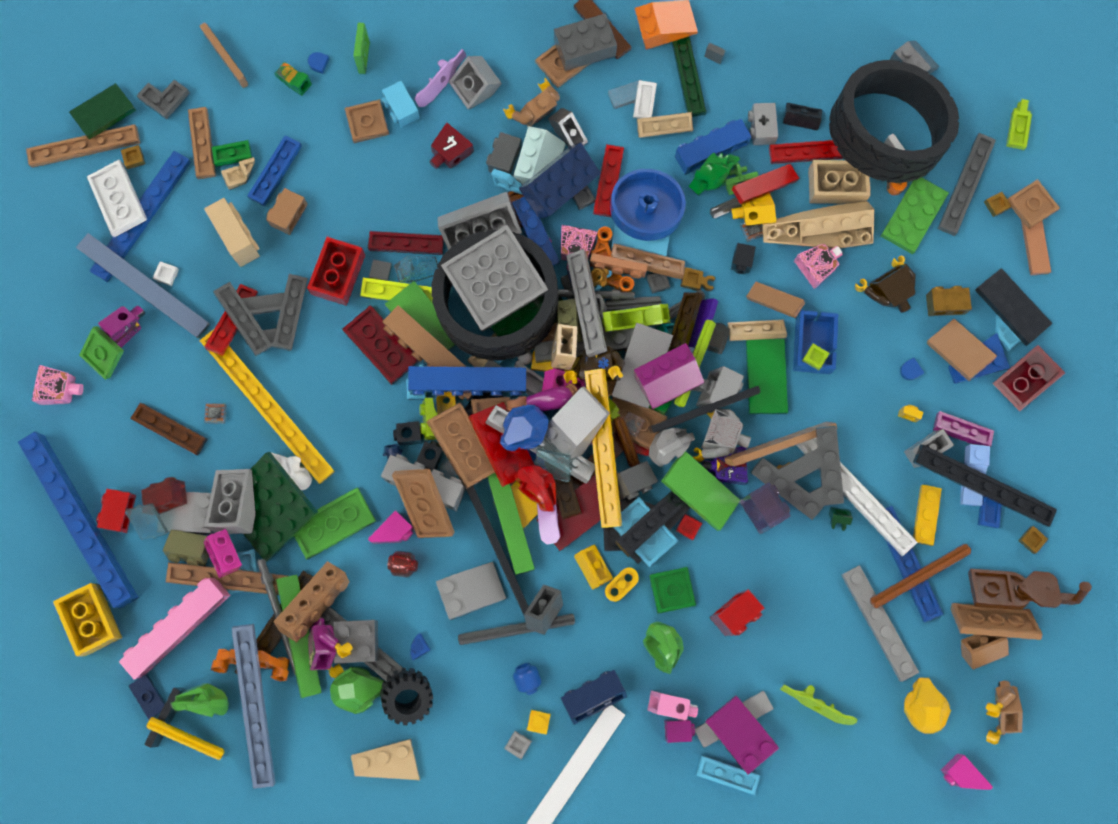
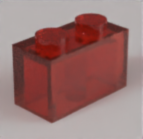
M175 477L165 478L164 481L150 484V487L141 490L144 513L160 515L187 504L185 481L176 480Z

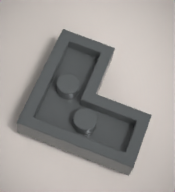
M173 80L163 92L147 83L139 92L137 98L167 120L190 92L176 80Z

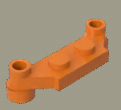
M603 226L597 232L598 240L595 249L591 251V255L594 253L611 257V250L608 244L612 239V230L609 227ZM612 273L611 277L608 276L606 280L607 285L621 292H631L634 287V280L629 276L622 277V275Z
M218 649L216 659L212 662L211 670L217 673H227L229 664L236 665L235 650ZM258 651L260 668L271 669V678L274 680L287 681L289 659L285 657L275 658L265 651Z

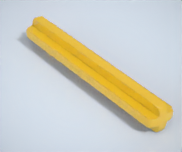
M151 717L146 727L214 759L220 760L224 754L223 748L154 717Z

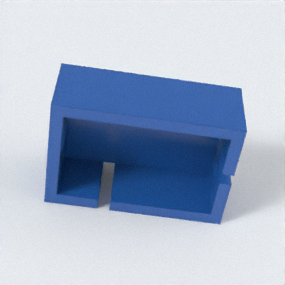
M800 310L795 321L793 371L831 374L836 370L837 352L834 351L837 349L839 314L821 312L817 317L818 312ZM813 343L831 354L827 357L819 371L802 361Z

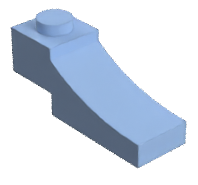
M975 444L966 446L965 465L986 475L990 459V446ZM961 486L960 505L982 506V495Z

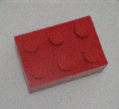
M326 237L307 287L310 294L347 306L366 256L363 248Z
M747 589L738 592L709 618L724 636H739L747 629L746 624L748 622H755L763 615L761 611L765 608L751 591Z

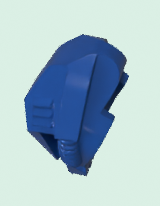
M536 405L512 408L505 417L503 424L505 429L501 436L500 444L509 451H516L519 447L525 450L537 447L542 444L548 429L549 422L547 416Z

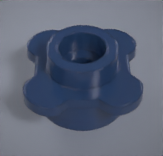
M398 444L384 446L385 451H383L382 455L387 456L389 459L390 455L395 457L397 454L401 455L403 450L400 449Z

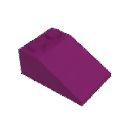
M736 695L705 721L747 774H750L779 749L773 739Z

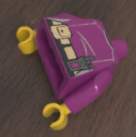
M320 618L317 622H314L308 637L310 670L328 669L330 676L335 679L344 672L341 665L332 666L336 649L338 655L341 658H345L351 654L350 651L353 647L348 642L340 645V641L334 637L333 626L326 625L325 619Z

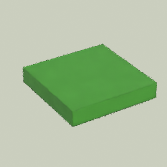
M358 22L353 57L359 74H365L370 39L366 25Z
M95 326L92 327L79 356L106 380L112 376L124 350L103 330Z

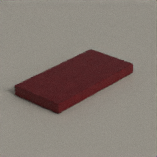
M370 305L342 330L387 381L393 385L408 372L409 366H415L419 361L412 355L413 351L409 347L405 349L397 342L399 338L396 335L390 336L383 329L385 327L383 324L384 319Z
M596 474L587 483L582 484L575 490L582 514L563 520L559 506L556 504L561 537L554 544L559 551L601 520Z

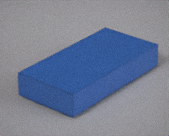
M983 496L982 506L979 508L978 525L999 528L1002 505Z

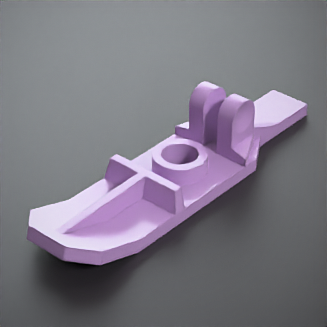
M463 49L448 62L445 60L438 61L439 72H437L433 79L429 78L430 82L416 94L414 100L419 107H425L432 102L455 74L456 68L467 56Z
M546 466V467H541V468H543L544 470L548 471L547 466ZM537 504L541 540L546 544L557 543L561 536L556 505L553 506V512H543Z

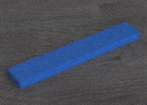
M893 506L886 508V510L900 523ZM885 539L903 579L921 569L912 548L904 556H901ZM928 580L909 590L923 622L943 615Z

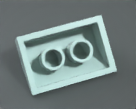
M528 126L514 178L523 185L563 153L565 142L545 129Z

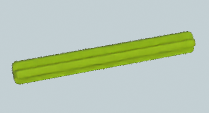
M705 320L693 352L699 368L716 326L713 320ZM691 390L676 397L674 404L678 407H685Z

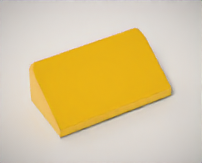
M595 544L574 555L592 590L613 579Z

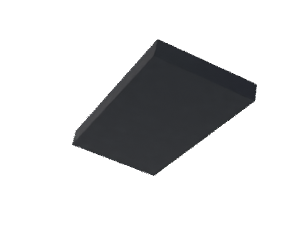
M1002 268L975 289L980 297L1025 346L1029 345L1053 324Z

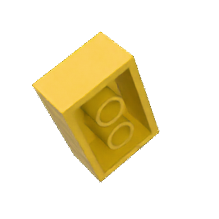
M89 583L53 601L76 657L87 656L122 638L100 584Z

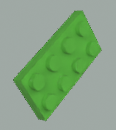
M922 177L912 181L883 230L881 237L913 255L949 192Z

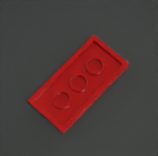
M504 402L497 404V406L507 411ZM496 405L470 415L469 420L501 486L504 487L516 481L515 473L519 468L532 466L534 463L527 449L519 447L516 451L506 450L500 444L503 433L485 423Z

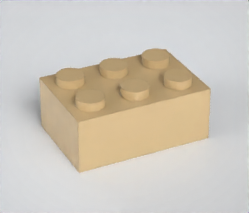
M846 160L812 161L808 169L810 203L849 204L867 201L870 197V177L858 171L857 168L851 166Z
M222 198L204 208L230 255L240 267L260 257L257 252L260 249L251 236L249 229L244 224L241 215L232 202L228 203L225 198Z

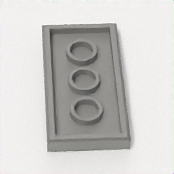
M636 323L624 357L623 377L620 378V381H616L611 396L648 409L650 404L634 378V369L667 353L673 335Z

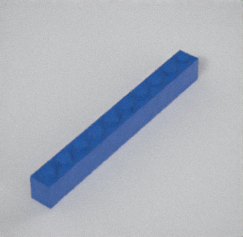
M33 432L18 441L112 607L122 609L138 599L137 593L45 435Z

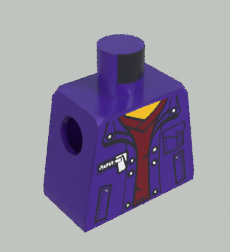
M742 446L736 447L734 452L727 456L744 451L746 448ZM727 456L713 458V461H702V466L707 471L713 472L714 477L720 482L737 485L748 483L747 462L735 467L726 464L724 459Z

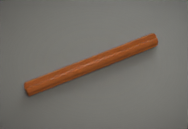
M967 544L957 547L870 598L871 605L874 608H879L971 554V548Z

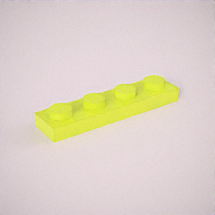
M363 277L360 296L389 301L410 284ZM418 285L432 302V287Z

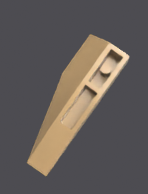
M868 201L823 207L778 218L776 223L762 224L763 242L811 247L825 244L828 248H834L835 246L846 248L873 244L874 208Z

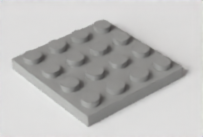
M508 225L441 265L482 332L545 294L548 290Z

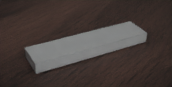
M764 691L742 702L755 719L774 709ZM706 722L695 728V733L703 748L719 740Z

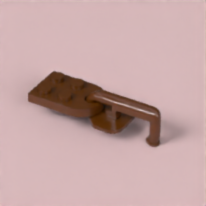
M970 568L968 572L974 607L1019 610L1025 608L1030 602H1035L1041 607L1056 608L1060 604L1076 605L1080 604L1092 589L1091 584L1084 581L1079 584V590L1076 594L1060 593L1057 578L1049 572L1033 571L1027 578L1010 571Z

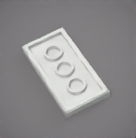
M120 159L87 176L113 237L147 220L123 162Z

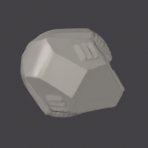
M671 428L663 430L655 435L650 445L649 457L652 462L660 467L667 465L674 456L680 458L688 449L691 441L695 440L693 433H687L686 429Z

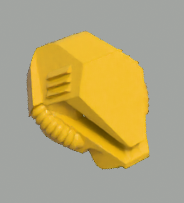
M918 678L913 684V690L907 694L904 701V713L916 730L924 734H934L942 730L951 713L946 697L936 689L930 678Z

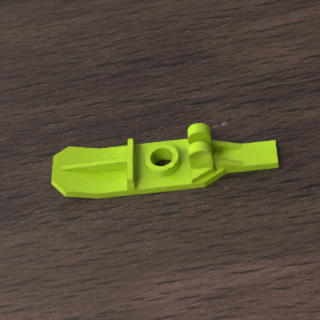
M786 685L780 688L781 691L796 698L804 706L835 723L854 725L857 723L855 717L844 715L834 709V704L827 706L824 701L814 699L815 688L812 685H809L803 691L794 690Z

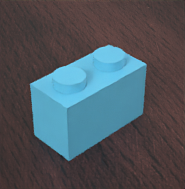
M402 81L382 90L384 96L381 98L386 108H390V116L394 123L397 122L400 128L420 119L418 110Z

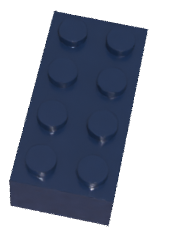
M580 142L567 148L520 186L519 190L538 218L541 219L552 215L599 176L601 172Z

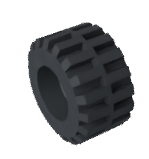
M401 668L402 672L395 670L393 671V676L388 675L386 677L387 682L383 681L380 695L385 715L387 714L388 719L391 721L394 719L398 725L400 722H403V725L408 726V722H412V725L416 724V720L422 721L424 719L423 715L430 713L429 708L433 706V693L427 677L423 676L422 672L418 670L415 673L413 668H410L409 671H406V668ZM411 689L418 692L417 697L410 703H400L395 700L396 696L403 690Z

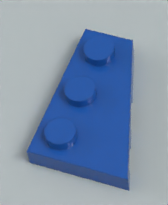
M997 333L983 342L987 348L997 355L996 359L972 379L1010 368ZM951 365L948 366L954 384L968 381Z

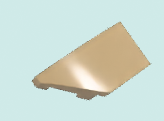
M254 157L240 161L239 166L221 171L228 190L247 183L255 163Z

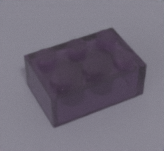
M770 482L751 492L739 502L759 534L770 530L791 517L789 506L780 500L778 489L775 485H771Z

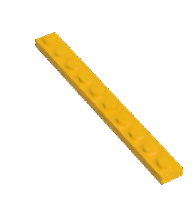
M214 329L199 340L204 347ZM229 346L223 356L208 350L296 457L301 458V463L316 481L321 484L335 472L232 348Z

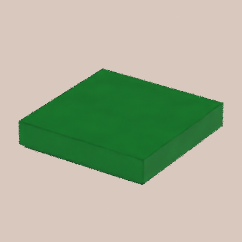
M688 567L649 575L657 614L696 606Z

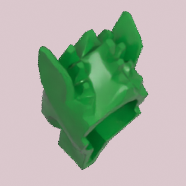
M712 153L700 170L696 171L694 179L688 187L697 195H700L704 190L709 191L720 188L726 181L732 167L736 165L740 158L731 154L723 156V153H720L717 156L716 153Z

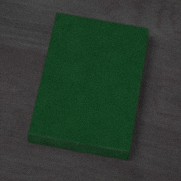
M115 83L72 109L69 113L90 140L137 110Z

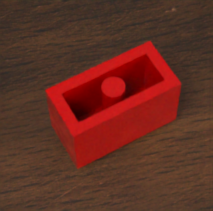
M106 489V493L103 494L101 500L102 509L96 519L97 527L127 533L136 495Z

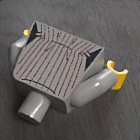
M720 408L715 409L712 413H707L711 422L702 445L703 450L694 448L693 451L699 453V455L693 456V458L697 462H701L704 459L732 454L736 445L748 448L751 437L740 434L743 423L740 422V419L732 410Z

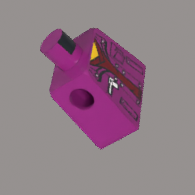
M138 305L131 311L121 306L101 320L98 325L122 348L141 329L138 320L145 315V312Z

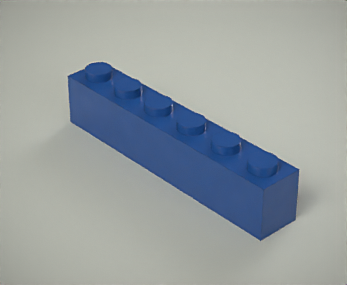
M409 366L408 390L417 396L424 395V392H432L434 396H443L444 392H452L453 396H463L464 393H471L472 396H483V393H491V396H502V393H510V396H522V393H526V368Z

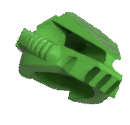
M656 621L648 626L646 637L643 639L644 647L651 657L655 659L656 668L664 673L671 674L672 668L676 666L684 650L682 638L672 626L663 622Z
M350 667L333 680L330 687L331 700L340 709L354 714L362 713L373 705L374 699L381 696L380 690L385 680L372 676L364 668Z
M208 683L200 684L176 695L175 701L170 703L175 711L187 710L213 717L214 714L222 716L226 714L229 707L228 698L225 693Z

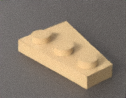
M411 739L351 755L355 776L420 780Z

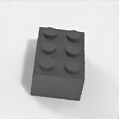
M606 13L554 29V42L565 71L616 56L617 43Z

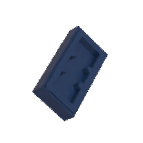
M145 674L128 687L147 718L150 719L160 714L165 701L149 675Z

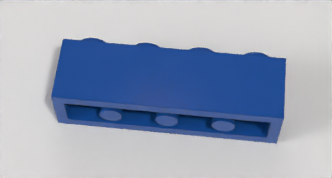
M742 119L732 120L720 129L715 128L705 136L700 135L689 144H681L676 150L675 158L686 175L701 168L712 153H716L717 156L723 153V156H726L749 145L752 136Z

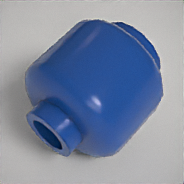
M530 663L517 666L515 668L516 671L513 673V680L517 690L522 693L526 692L527 695L537 692V688L542 682L537 667Z

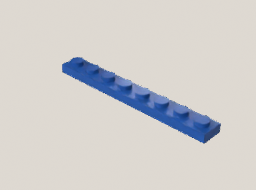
M176 151L172 152L139 199L147 220L113 237L106 247L121 258H125L190 165L191 161ZM96 262L89 270L92 274L106 282L112 276V274Z

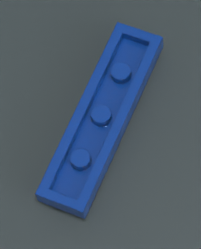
M284 135L247 195L250 200L264 207L266 206L301 149L302 145L300 142Z
M525 197L513 201V208L527 238L542 248L553 266L559 264L560 261L541 220Z

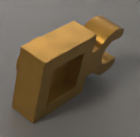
M685 267L680 287L698 291L702 286L706 291H712L714 287L709 286L707 281L713 282L715 277L711 275L703 277L704 271Z

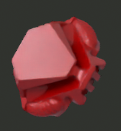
M536 465L519 468L515 473V480L520 484L518 489L530 500L537 503L541 511L553 512V506L556 505V484L553 475Z

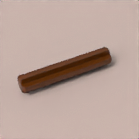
M618 416L613 419V423L629 467L639 465L640 461L625 419Z

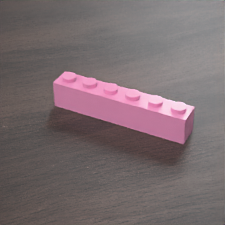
M204 578L201 580L194 592L191 591L186 594L179 606L176 605L171 608L164 620L161 619L153 625L154 629L149 634L146 633L138 639L139 643L135 647H130L123 653L124 657L119 663L134 680L141 678L153 669L231 596L216 578Z

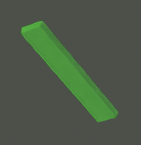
M493 473L487 478L515 575L533 571L535 568L511 486L509 484L502 487L496 473Z
M297 575L276 579L282 611L301 591ZM309 629L307 634L300 638L297 643L288 637L300 698L322 693L317 670H310Z

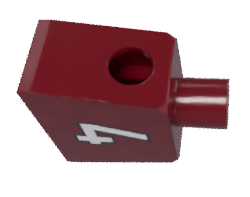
M446 123L431 144V150L435 156L429 162L435 169H438L443 163L449 168H453L474 152L473 144L449 123Z

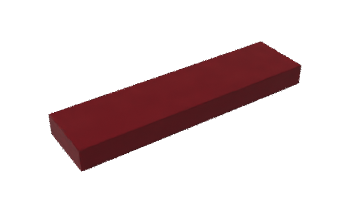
M369 232V251L443 255L444 239L442 235Z

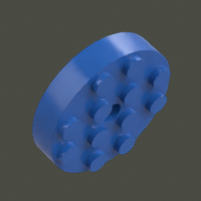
M638 169L625 174L615 184L610 201L611 216L617 227L628 236L644 241L659 240L672 234L679 227L686 207L685 195L678 182L668 174L654 169Z

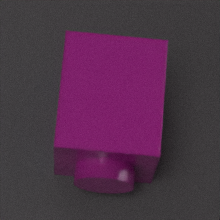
M664 720L667 743L692 742V736H695V726L691 724V720Z

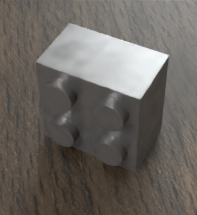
M378 620L334 622V637L340 641L339 644L343 645L348 642L353 647L350 651L351 654L345 658H341L336 649L334 663L379 661Z

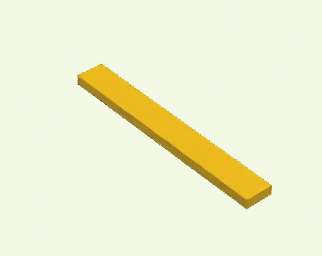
M605 369L585 371L586 389L610 413ZM609 414L592 440L601 528L622 526L611 417Z

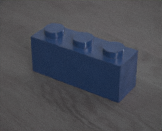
M612 670L611 672L606 671L602 673L599 678L593 681H586L582 684V687L576 690L567 691L561 697V700L571 721L575 725L627 697V694L615 670Z

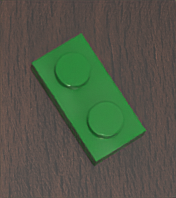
M248 140L212 147L216 167L252 158Z

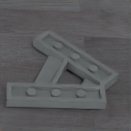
M289 274L284 293L242 299L231 282L213 291L255 356L260 355L271 347L288 351L292 350L308 278ZM280 311L277 328L262 330L253 317L256 314Z
M836 426L816 428L818 448L778 469L762 457L750 472L813 520L825 505L844 503ZM820 468L822 486L809 493L795 482Z

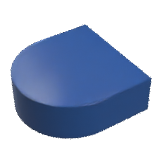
M314 52L308 57L309 67L313 71L323 74L330 58L326 54Z
M914 357L905 362L900 368V374L906 380H914L924 374V371Z

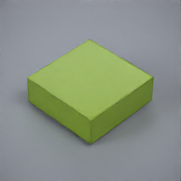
M813 343L802 361L819 371L829 352Z

